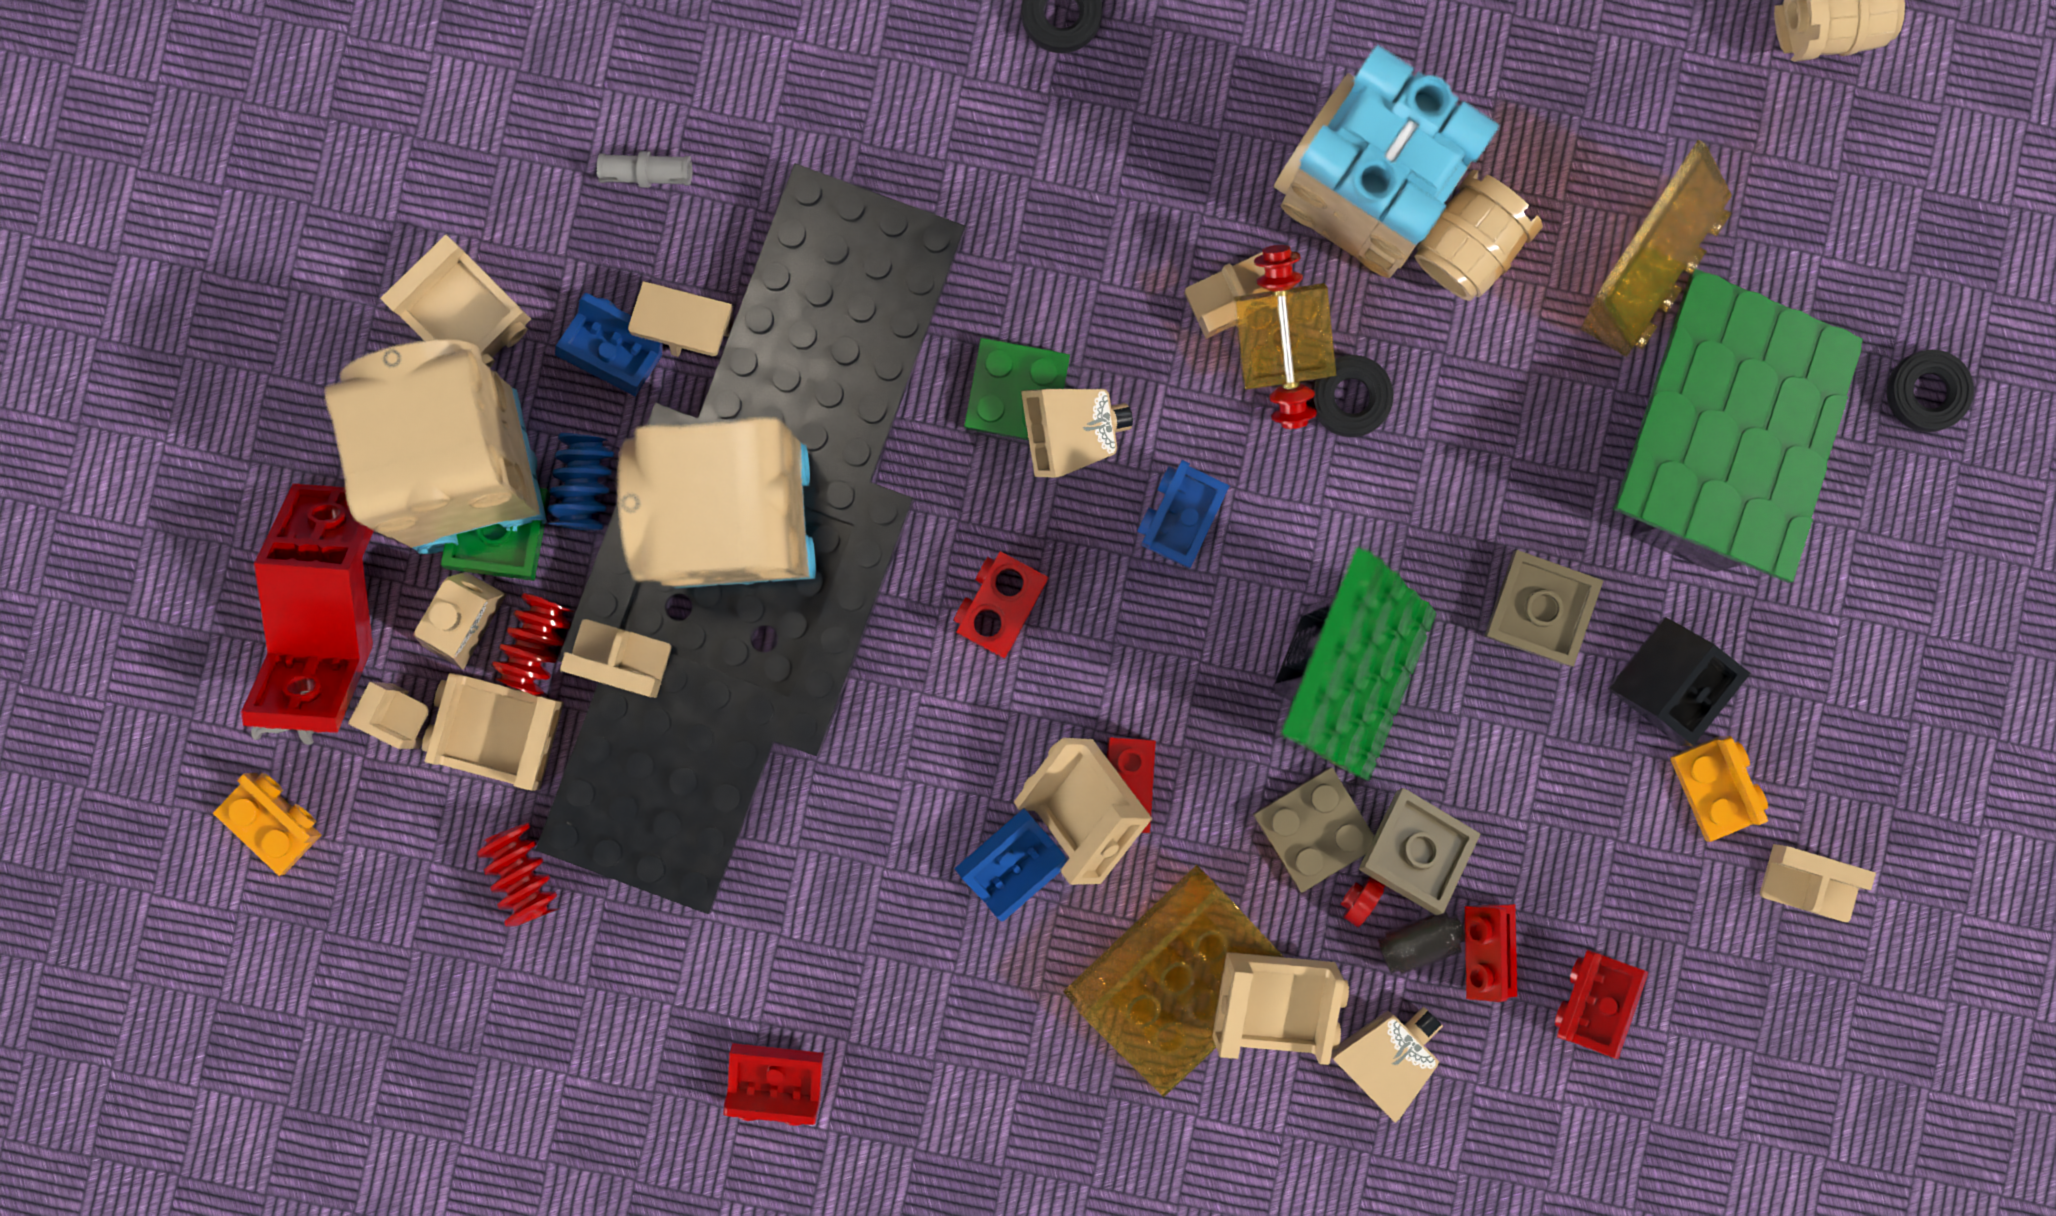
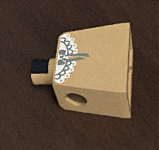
M1036 389L1021 391L1035 477H1061L1114 455L1117 451L1115 433L1130 430L1133 425L1130 407L1126 403L1111 405L1109 393L1106 389Z
M468 572L449 576L443 581L414 632V637L425 649L464 670L507 594Z
M1424 1006L1405 1025L1391 1012L1387 1011L1341 1042L1337 1050H1332L1331 1058L1396 1123L1439 1064L1438 1059L1424 1045L1443 1025Z

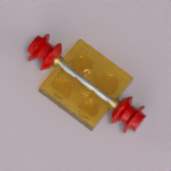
M1273 245L1262 250L1263 254L1254 259V264L1263 267L1265 271L1264 275L1257 278L1256 283L1258 286L1268 290V292L1233 297L1242 379L1246 390L1281 384L1269 395L1271 402L1279 404V409L1271 414V419L1274 422L1281 423V427L1285 429H1298L1308 425V420L1314 418L1317 414L1313 407L1306 404L1307 400L1314 397V390L1300 384V381L1336 376L1328 288L1325 283L1294 287L1303 279V275L1293 271L1292 264L1299 261L1301 255L1298 252L1291 251L1288 245Z

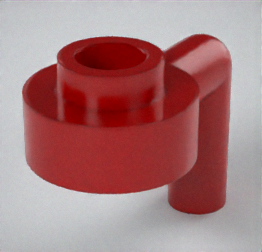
M1370 876L1363 886L1355 882L1340 903V905L1346 908L1343 918L1359 928L1377 905L1386 885Z

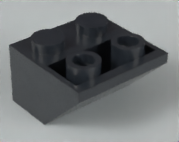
M1664 617L1608 689L1679 746H1694L1751 673L1715 644Z

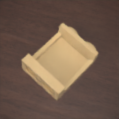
M444 235L380 298L424 341L459 340L477 345L480 348L483 363L490 369L495 363L492 357L505 345L508 348L515 345L527 332L525 325L531 320L461 247L447 235Z
M449 673L447 681L441 680L435 694L434 706L439 707L435 725L430 724L424 734L422 751L427 752L425 762L514 784L515 787L530 791L540 790L564 702L544 696H534L518 689L473 677Z
M1062 738L1050 748L1048 757L1036 773L1026 780L1024 789L1014 801L1019 810L1025 808L1026 810L1037 812L1068 855L1069 860L1060 871L1069 884H1101L1152 820L1151 816L1093 739Z
M1227 952L1212 1035L1219 1056L1221 1058L1238 1059L1240 1047L1313 1053L1319 1064L1329 1065L1332 1050H1337L1340 1045L1341 1027L1338 1022L1340 1008L1346 1007L1349 997L1348 981L1343 979L1336 963Z

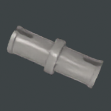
M640 151L638 156L606 155L605 153L598 155L597 177L599 178V183H638L640 188H650L652 183L684 184L685 186H690L692 182L693 168L690 156H652L649 151Z

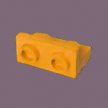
M1719 736L1670 757L1706 842H1712L1752 824L1761 825L1768 822L1764 811L1768 809L1766 796L1758 784H1752L1746 770L1750 766L1749 757L1739 741L1734 742L1731 736Z
M263 772L260 775L257 773H243L237 780L240 785L213 814L278 876L285 875L322 834L313 827L316 820L307 810L298 804L292 807L280 796L283 789L272 777Z

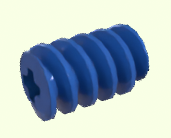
M559 433L558 440L570 448L555 452V458L566 464L567 467L557 468L552 472L553 477L564 482V485L550 488V494L562 502L547 507V512L559 519L557 522L547 524L587 531L604 529V524L593 519L592 516L595 513L607 511V506L596 501L595 496L609 493L610 488L599 483L598 478L612 475V470L601 465L600 461L601 459L615 457V452L603 446V442L608 441L605 438L576 433Z

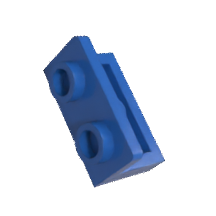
M584 293L579 300L577 315L555 346V356L636 397L662 357L664 343L631 335L628 329L631 315L619 310L607 299L596 298L588 293Z
M1181 460L1177 469L1168 466L1157 491L1165 495L1157 510L1148 507L1137 532L1145 535L1140 546L1190 569L1230 485L1190 467V463Z
M1023 808L954 869L965 883L984 901L995 917L1002 922L1059 874L1069 859L1026 809Z

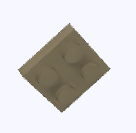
M1515 550L1513 551L1484 637L1556 663L1574 667L1604 580Z
M1333 767L1325 769L1253 813L1254 818L1300 893L1305 892L1366 855L1374 838L1373 833Z
M1401 788L1396 791L1359 870L1437 916L1444 913L1481 833L1407 789Z

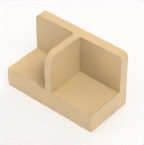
M1263 252L1233 266L1229 263L1223 266L1221 272L1185 289V296L1206 339L1278 306L1276 291H1268L1256 283L1257 278L1264 275L1265 271L1263 267L1254 264V259L1262 255ZM1290 289L1285 290L1286 301H1288L1292 294Z
M643 281L628 326L629 333L633 336L668 344L673 356L679 357L682 348L716 356L719 352L723 336L729 337L734 323L732 304Z
M584 619L581 622L572 653L565 652L560 671L657 698L672 647L666 642Z
M369 682L348 724L395 748L419 749L423 740L417 737L428 715V707L424 703L408 696L409 691L393 683Z
M1773 844L1760 896L1838 921L1849 922L1859 888L1871 890L1876 872L1789 846Z

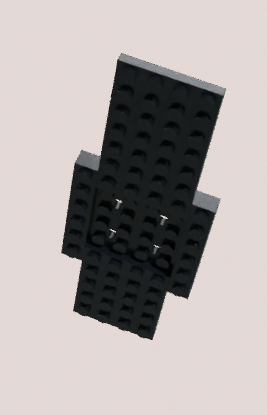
M794 163L699 417L695 418L655 403L646 426H692L734 423L739 420L755 418L779 419L786 425L802 444H806L808 451L810 483L809 486H803L805 532L808 537H812L814 543L815 578L768 581L749 585L718 584L717 586L688 588L664 586L654 580L636 581L631 574L625 554L618 499L558 661H563L565 652L572 653L581 622L584 619L666 642L672 648L657 698L598 682L535 849L536 851L709 915L714 906L774 742L776 741L816 757L820 756L914 504L913 497L872 483L966 231L965 225ZM676 595H686L692 602L690 616L682 621L672 619L668 613V603ZM770 626L777 632L778 643L773 650L765 653L760 652L754 647L753 635L758 628Z

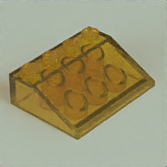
M1697 140L1596 294L1581 326V330L1625 357H1628L1634 346L1641 350L1644 349L1658 327L1651 323L1659 308L1668 312L1682 290L1675 283L1684 270L1693 274L1707 252L1700 247L1707 234L1711 233L1717 237L1732 214L1725 210L1732 194L1711 152L1702 141Z
M1196 864L1063 992L1081 1016L1165 1097L1216 1048L1212 1035L1227 952L1274 957L1284 956Z

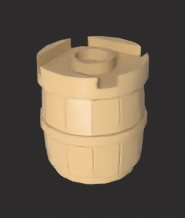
M1783 0V5H1775L1774 8L1776 34L1780 47L1784 54L1794 53V56L1790 59L1794 62L1813 60L1820 55L1839 54L1841 56H1849L1857 52L1884 47L1890 41L1896 39L1901 31L1904 21L1905 0Z
M1472 170L1460 184V191L1446 205L1424 240L1418 242L1416 245L1418 252L1414 255L1421 268L1451 293L1467 301H1471L1475 296L1481 297L1501 275L1505 274L1511 267L1510 263L1523 245L1531 242L1543 228L1542 221L1538 215L1531 222L1523 213L1529 205L1520 196L1488 174L1482 181L1478 180L1477 170Z

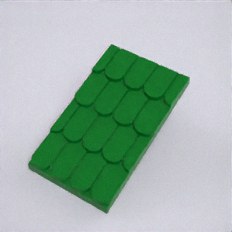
M1696 268L1693 269L1690 273L1613 510L1637 519L1630 537L1712 572L1746 565L1786 583H1792L1811 528L1812 515L1825 478L1831 449L1847 403V393L1862 350L1863 338L1855 336L1846 329L1834 327L1817 320L1803 311L1791 309L1774 302L1760 293L1748 291L1729 283L1717 275L1705 273Z
M1356 546L1338 593L1304 608L1271 690V693L1294 702L1281 735L1350 774L1370 782L1376 767V758L1379 759L1394 722L1392 718L1396 716L1411 678L1409 676L1414 672L1428 637L1426 633L1430 632L1437 614L1429 602L1422 600L1414 589L1406 585L1397 572L1390 570L1383 559L1375 556L1372 552Z

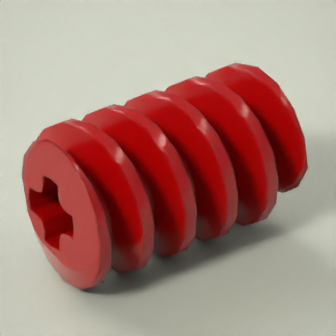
M522 593L520 598L530 606V610L514 611L513 615L523 623V626L507 627L506 632L516 642L515 644H500L499 649L508 657V660L493 661L491 666L501 674L500 678H495L496 680L523 692L541 697L544 691L534 680L550 679V672L541 664L557 662L558 657L549 649V646L564 645L565 639L556 632V629H570L572 622L563 613L575 611L532 593Z
M529 823L521 824L482 840L487 843L477 851L478 858H493V861L483 869L485 875H500V878L490 887L492 893H507V896L497 904L498 909H513L514 911L504 921L505 927H516L561 909L547 908V905L557 897L555 891L541 892L540 890L550 880L549 874H534L533 872L544 862L542 857H527V853L537 845L536 841L520 839V836L530 828Z

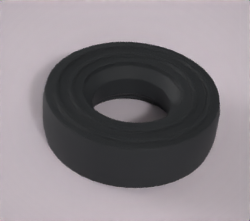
M1022 0L1021 18L1024 29L1030 39L1046 51L1053 53L1077 51L1087 45L1099 30L1102 20L1101 0H1075L1080 11L1079 17L1073 25L1066 28L1054 27L1046 20L1044 7L1049 0Z
M1923 350L1907 356L1894 368L1887 384V399L1895 417L1905 426L1921 432L1941 431L1958 423L1968 412L1974 396L1973 379L1968 368L1956 356L1940 350ZM1923 374H1934L1945 383L1947 390L1946 398L1937 408L1922 406L1914 396L1915 382Z
M1345 355L1331 360L1319 371L1311 388L1315 392L1314 397L1311 398V405L1317 412L1316 418L1327 430L1343 437H1360L1373 432L1386 420L1393 405V386L1388 374L1377 362L1360 355ZM1346 379L1361 381L1369 391V403L1359 413H1346L1335 402V389L1340 382Z

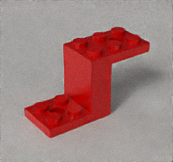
M293 483L254 562L267 655L241 710L243 726L338 733L373 647L362 557L374 530L361 524L354 518L348 504L345 487ZM301 691H310L304 694H300Z

